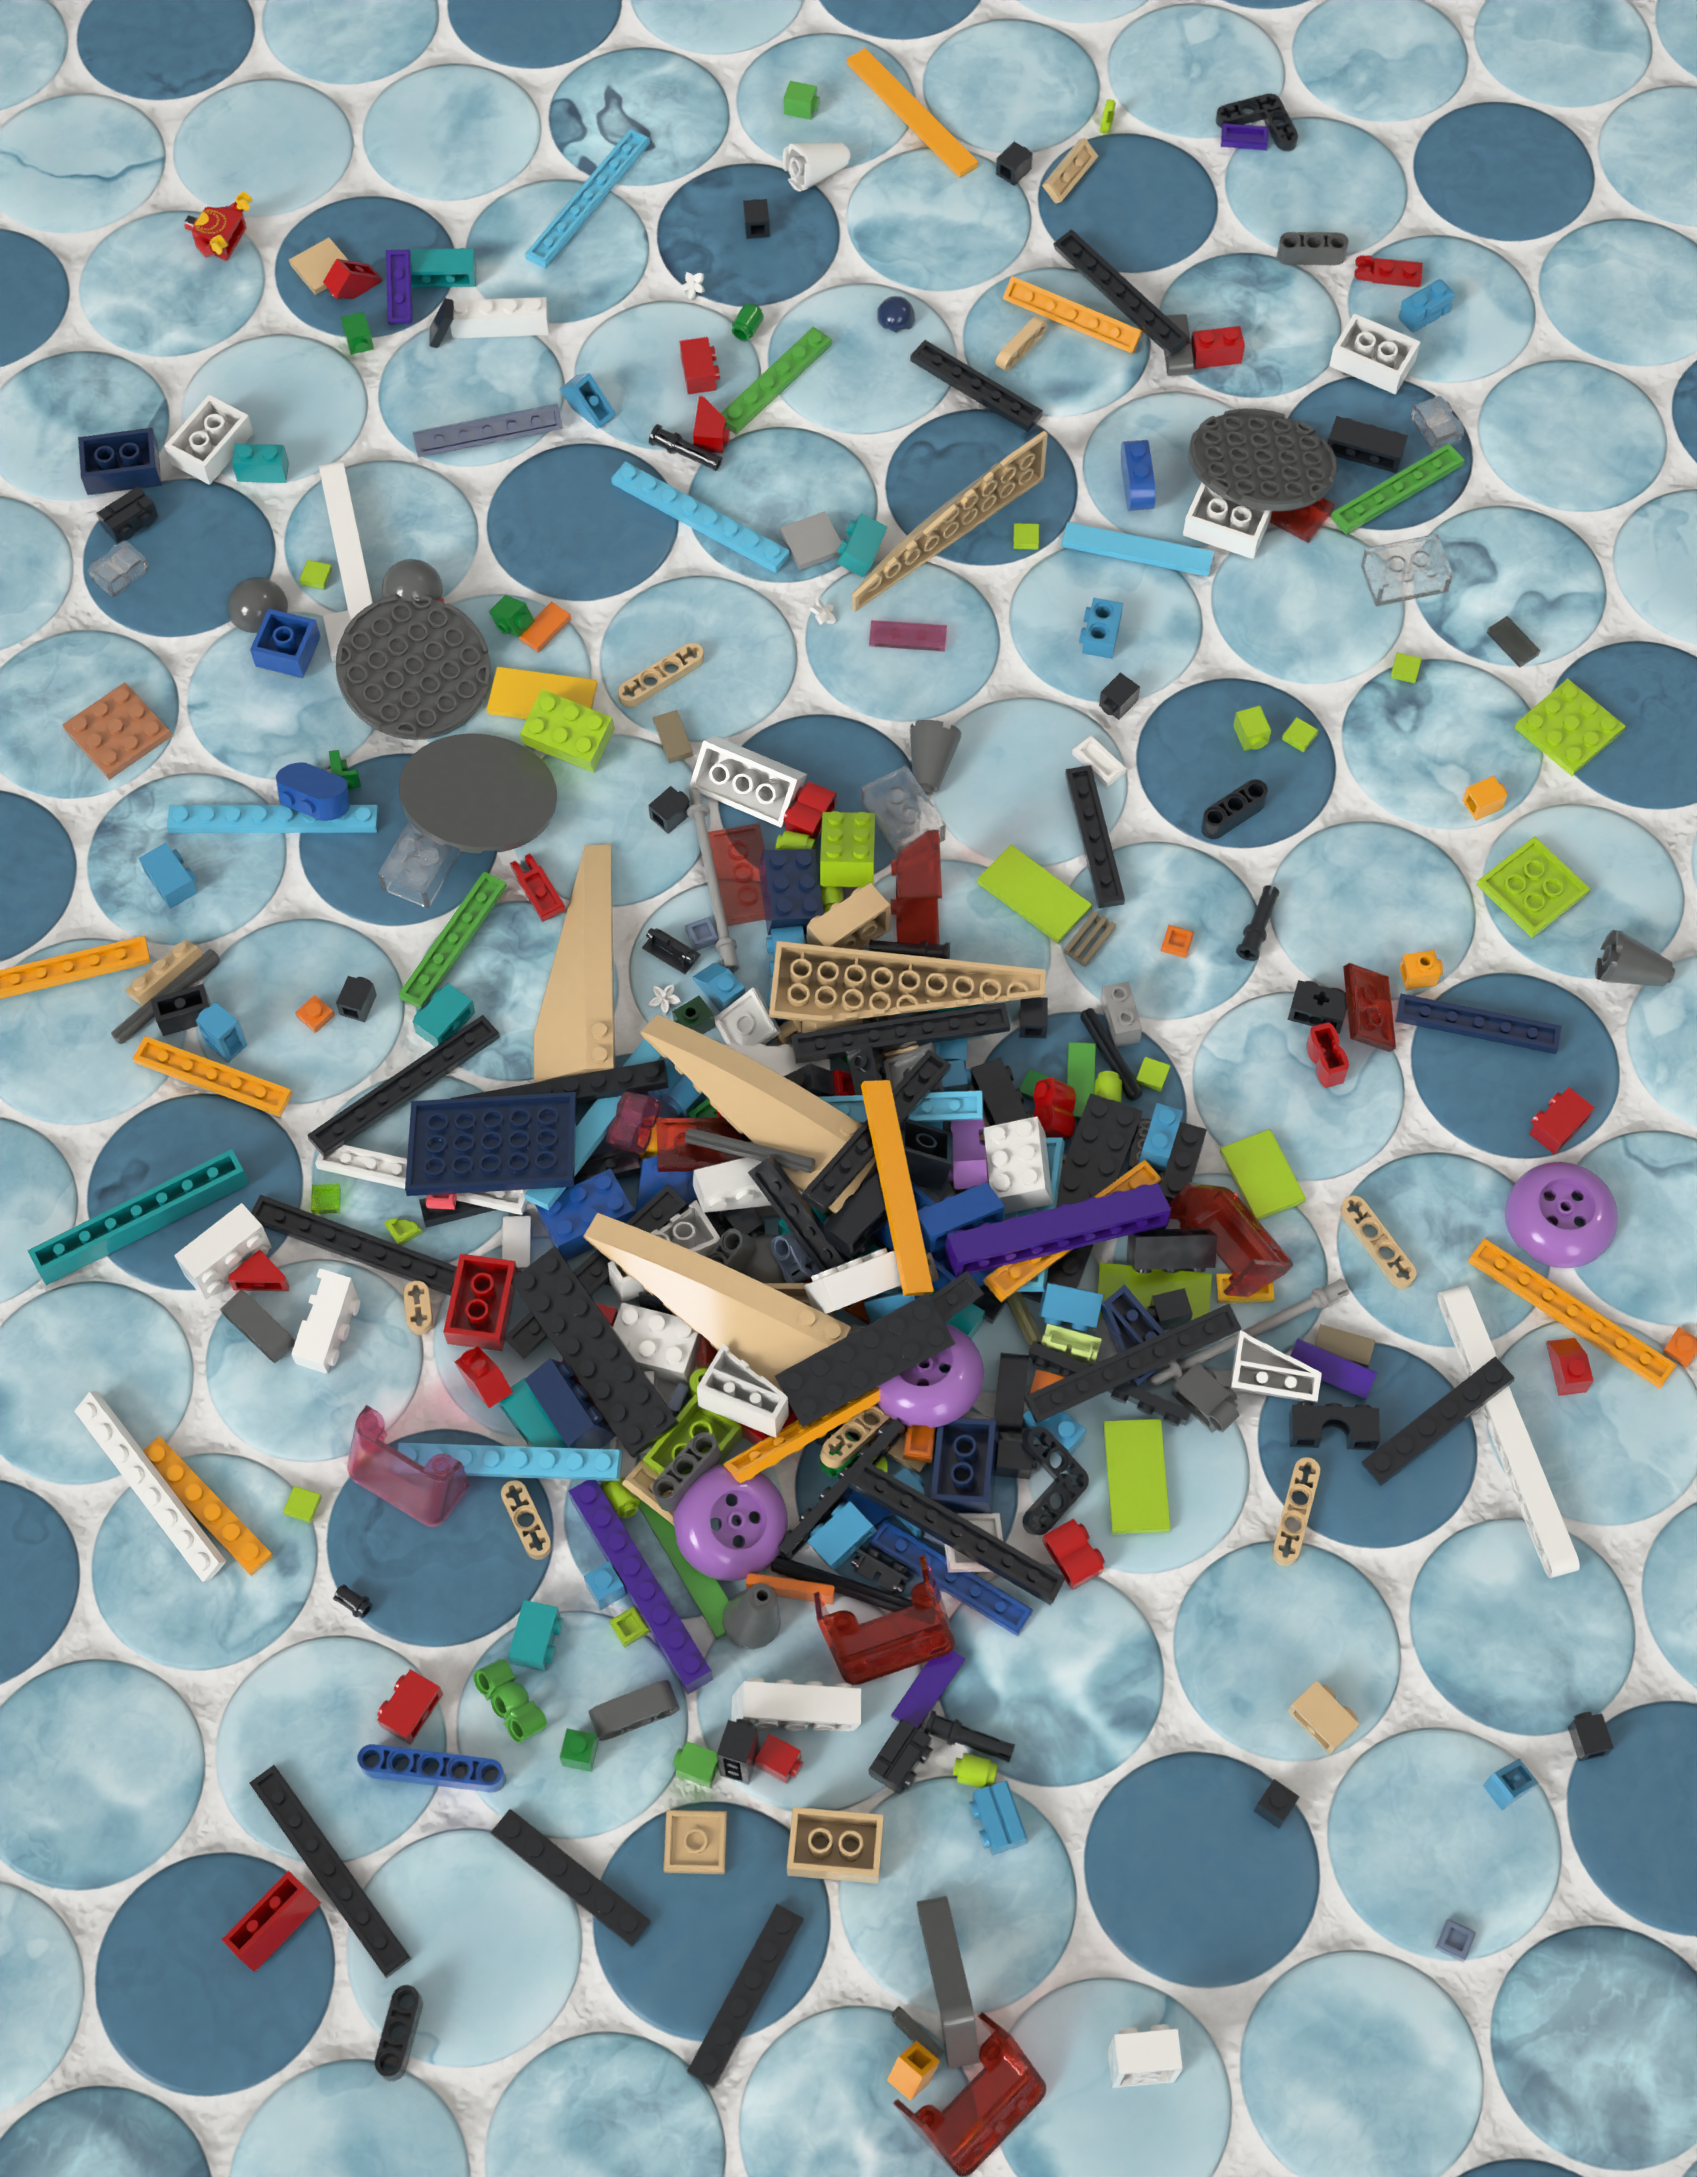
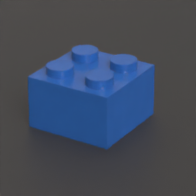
M268 608L250 649L255 667L304 678L321 638L317 622L314 619Z

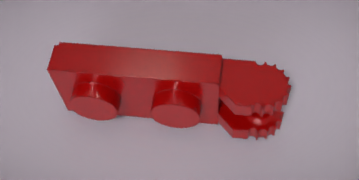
M1360 255L1355 259V265L1358 268L1354 271V277L1358 280L1408 287L1421 286L1422 262L1374 259L1369 255Z
M530 853L525 855V862L530 871L523 873L516 861L510 863L519 885L542 922L566 911L564 903L542 867L537 865Z

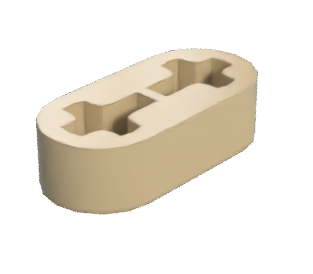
M413 1281L406 1285L403 1294L406 1321L412 1333L423 1335L428 1333L433 1327L431 1297L425 1283ZM415 1290H420V1304L415 1303L413 1297ZM417 1312H421L424 1319L421 1326H417L415 1322L417 1321Z

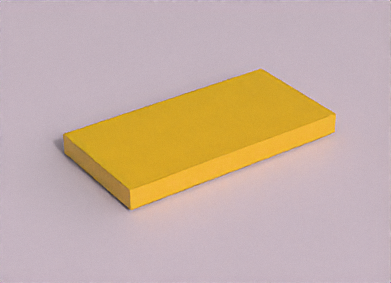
M497 667L488 701L487 714L527 720L541 689L592 709L598 683L594 679Z

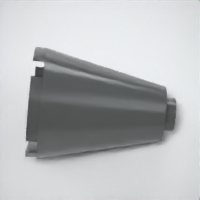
M918 720L915 726L913 724L910 725L913 787L918 790V793L933 795V792L939 791L961 739V730L956 726L951 725V728L948 729L943 727L944 722L936 720Z
M1612 930L1605 938L1601 949L1605 950L1602 959L1597 957L1596 979L1602 982L1663 987L1673 980L1675 968H1673L1672 962L1622 931Z
M764 1583L755 1584L732 1597L726 1604L722 1624L725 1634L733 1643L746 1646L748 1649H757L768 1645L778 1634L781 1616L776 1593L769 1585Z

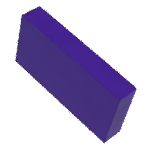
M1222 123L1220 147L1267 151L1269 127Z

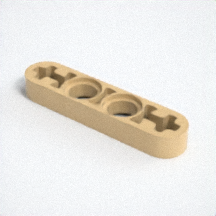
M688 643L622 683L618 689L620 703L628 708L635 707L699 668L704 662L702 647L697 643ZM691 653L693 656L697 654V657H696V658H693L692 656L688 657V654ZM674 664L678 666V670L674 673H669L665 671V667ZM649 677L658 680L653 686L644 684V680ZM626 692H629L630 694H633V693H634V696L631 697L630 695H625V693H626Z
M1352 1195L1347 1197L1340 1209L1343 1220L1391 1284L1399 1289L1409 1288L1413 1285L1416 1277L1414 1265L1365 1200L1359 1196ZM1350 1205L1353 1208L1359 1207L1358 1215L1354 1211H1348ZM1371 1225L1376 1228L1378 1234L1374 1237H1368L1363 1233L1362 1228ZM1382 1247L1390 1248L1394 1253V1257L1391 1259L1382 1258L1379 1254V1249ZM1399 1270L1402 1273H1409L1407 1280L1404 1277H1397Z
M877 1403L871 1409L862 1411L852 1417L849 1422L843 1425L824 1443L820 1454L821 1461L830 1468L843 1466L877 1435V1432L885 1423H890L893 1419L884 1413ZM874 1416L878 1420V1424L869 1425L864 1421V1417ZM855 1432L859 1435L860 1440L856 1442L850 1441L845 1434ZM840 1445L842 1446L839 1455L834 1454L832 1456L829 1454V1452H835Z
M1301 1458L1293 1469L1272 1550L1273 1559L1281 1566L1294 1564L1300 1554L1320 1476V1466L1312 1458ZM1308 1466L1313 1474L1309 1475L1306 1485L1300 1484L1303 1477V1471L1301 1470ZM1297 1491L1303 1492L1307 1496L1308 1502L1304 1505H1297L1292 1500V1494ZM1289 1518H1295L1300 1522L1301 1529L1291 1532L1286 1528L1285 1521ZM1287 1538L1292 1539L1289 1551L1294 1554H1289L1288 1558L1282 1556V1551L1278 1549L1284 1548Z

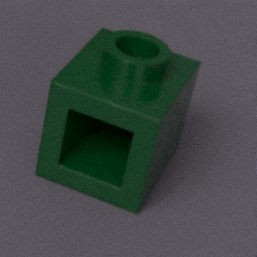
M700 995L672 1011L674 1022L698 1033L705 1034L715 1028L714 1014Z

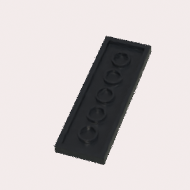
M926 1293L775 1375V1378L783 1393L788 1397V1402L803 1428L954 1346L955 1342L929 1294Z

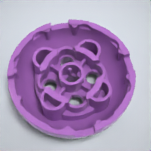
M1551 1162L1530 1169L1516 1181L1507 1197L1505 1220L1508 1231L1518 1247L1521 1246L1532 1255V1259L1551 1267L1576 1268L1598 1259L1610 1246L1617 1229L1618 1211L1610 1189L1596 1174L1576 1164ZM1544 1195L1549 1198L1555 1197V1200L1547 1201L1544 1198ZM1572 1195H1577L1582 1200L1575 1201L1573 1200ZM1582 1218L1583 1227L1576 1226L1574 1219Z
M945 1323L955 1342L954 1346L876 1387L881 1389L880 1401L877 1404L884 1413L893 1420L896 1419L901 1424L910 1427L913 1424L928 1425L929 1428H934L957 1420L971 1409L982 1391L984 1366L978 1348L960 1329ZM947 1365L949 1372L942 1373L939 1370L940 1367Z
M720 1464L704 1472L687 1490L674 1510L673 1523L678 1548L692 1567L703 1575L716 1580L737 1581L747 1579V1573L758 1574L775 1560L780 1553L778 1547L783 1542L784 1535L788 1529V1516L779 1490L768 1477L759 1472L751 1480H746L740 1484L728 1469L724 1467V1464ZM729 1494H732L734 1500H737L736 1505L733 1507L726 1504V1497ZM752 1511L758 1514L759 1521L757 1524H753L749 1520V1514ZM733 1516L737 1518V1526H734L731 1522ZM712 1518L718 1519L719 1529L717 1531L711 1529L710 1520ZM736 1535L743 1538L740 1548L733 1545V1538Z

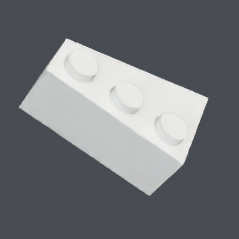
M319 1268L317 1277L321 1279L317 1295H310L308 1303L313 1304L307 1320H302L292 1351V1357L297 1365L328 1374L330 1367L335 1366L339 1357L338 1348L341 1341H345L350 1331V1325L348 1324L352 1315L356 1316L358 1313L360 1300L350 1277Z
M1241 1330L1238 1332L1230 1388L1232 1390L1316 1403L1318 1401L1321 1372L1291 1356L1283 1354Z
M722 1344L697 1387L698 1406L776 1438L789 1416L788 1397L766 1378L758 1376L749 1368V1364L743 1359L740 1361L730 1352L726 1345Z

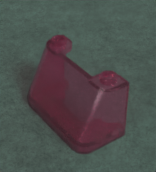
M366 1405L355 1422L347 1462V1471L350 1478L429 1527L441 1525L470 1486L462 1463L450 1455L438 1454L433 1456L425 1467L421 1466L385 1443V1438L387 1437V1432L384 1430L385 1421L378 1411Z

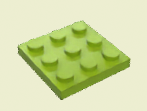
M1567 678L1516 723L1514 729L1573 777L1623 733L1626 726Z
M1535 836L1477 882V886L1532 939L1585 898L1591 890Z

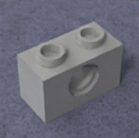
M1129 981L1102 986L1100 1002L1110 1037L1115 1046L1122 1047L1140 1043L1142 1026Z

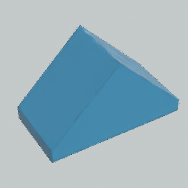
M1519 1758L1493 1773L1483 1787L1500 1809L1504 1810L1535 1787L1538 1781Z

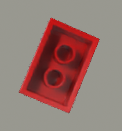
M460 1254L443 1331L447 1344L473 1348L478 1346L480 1349L503 1351L505 1343L503 1337L507 1333L515 1294L512 1278L519 1274L515 1261Z

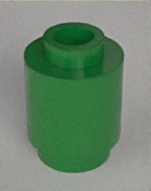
M754 304L743 305L732 324V334L737 339L747 341L754 336L764 319L761 309Z

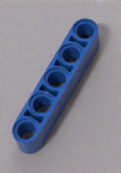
M375 1744L362 1747L357 1755V1762L363 1773L368 1777L489 1793L501 1790L506 1782V1775L501 1764L497 1760ZM370 1756H380L379 1763L376 1766H366V1761ZM408 1759L410 1761L409 1766L405 1770H395V1765L399 1760ZM434 1762L439 1764V1769L436 1773L430 1775L424 1773L425 1767L428 1764ZM466 1766L469 1768V1772L465 1777H454V1772L458 1767ZM496 1770L499 1772V1775L494 1781L487 1782L484 1780L483 1777L487 1771Z

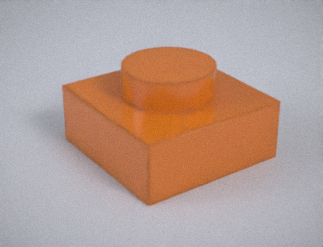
M316 995L311 997L295 1012L297 1018L314 1033L319 1031L335 1016L334 1011Z
M1678 1327L1664 1348L1663 1353L1683 1366L1688 1367L1697 1353V1338Z

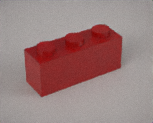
M288 1870L221 1940L245 1965L255 1972L321 1902Z

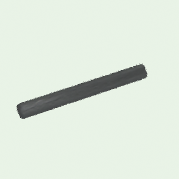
M212 949L206 951L153 998L189 988L220 961L217 953ZM151 1000L141 1006L111 1032L113 1038L119 1044H123L155 1017Z
M689 1128L686 1131V1143L758 1161H763L772 1155L780 1166L806 1173H812L815 1168L814 1158Z

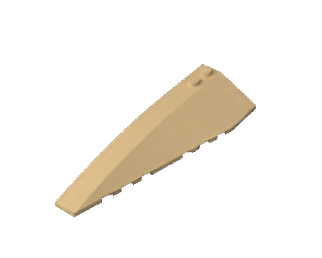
M1044 430L1016 451H1013L998 464L993 465L990 470L948 500L919 524L874 568L852 593V609L855 612L1042 481L1044 479L1048 433Z
M611 844L584 846L534 1032V1083L616 1068Z
M777 941L769 1017L828 1023L1044 997L1046 970Z
M656 1014L641 1031V1035L664 1058L668 1057L675 1064L674 1068L681 1075L685 1074L693 1082V1087L700 1094L704 1093L710 1099V1104L740 1134L744 1133L751 1140V1143L815 1159V1168L812 1173L781 1166L795 1187L801 1192L809 1186L862 1126L859 1122L773 1070L679 1023ZM875 1156L829 1207L831 1211L837 1213L843 1207L845 1200L850 1195H855L862 1188L864 1181L875 1174L878 1170Z
M600 1213L596 1214L584 1234V1238L608 1259L615 1261L621 1266L627 1275L634 1277L640 1282L645 1290L652 1296L655 1295L659 1298L664 1306L696 1333L703 1335L709 1340L714 1348L719 1351L722 1344L726 1345L735 1357L740 1361L743 1359L749 1364V1368L758 1376L766 1378L781 1392L783 1391L775 1375L850 1335L851 1326L701 1254Z

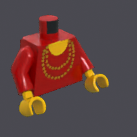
M245 191L238 194L235 199L236 202L229 206L218 208L205 207L199 218L187 216L184 224L185 229L192 231L195 246L204 257L208 258L214 255L225 261H228L247 229L243 211L250 209L248 203L252 202L253 199Z

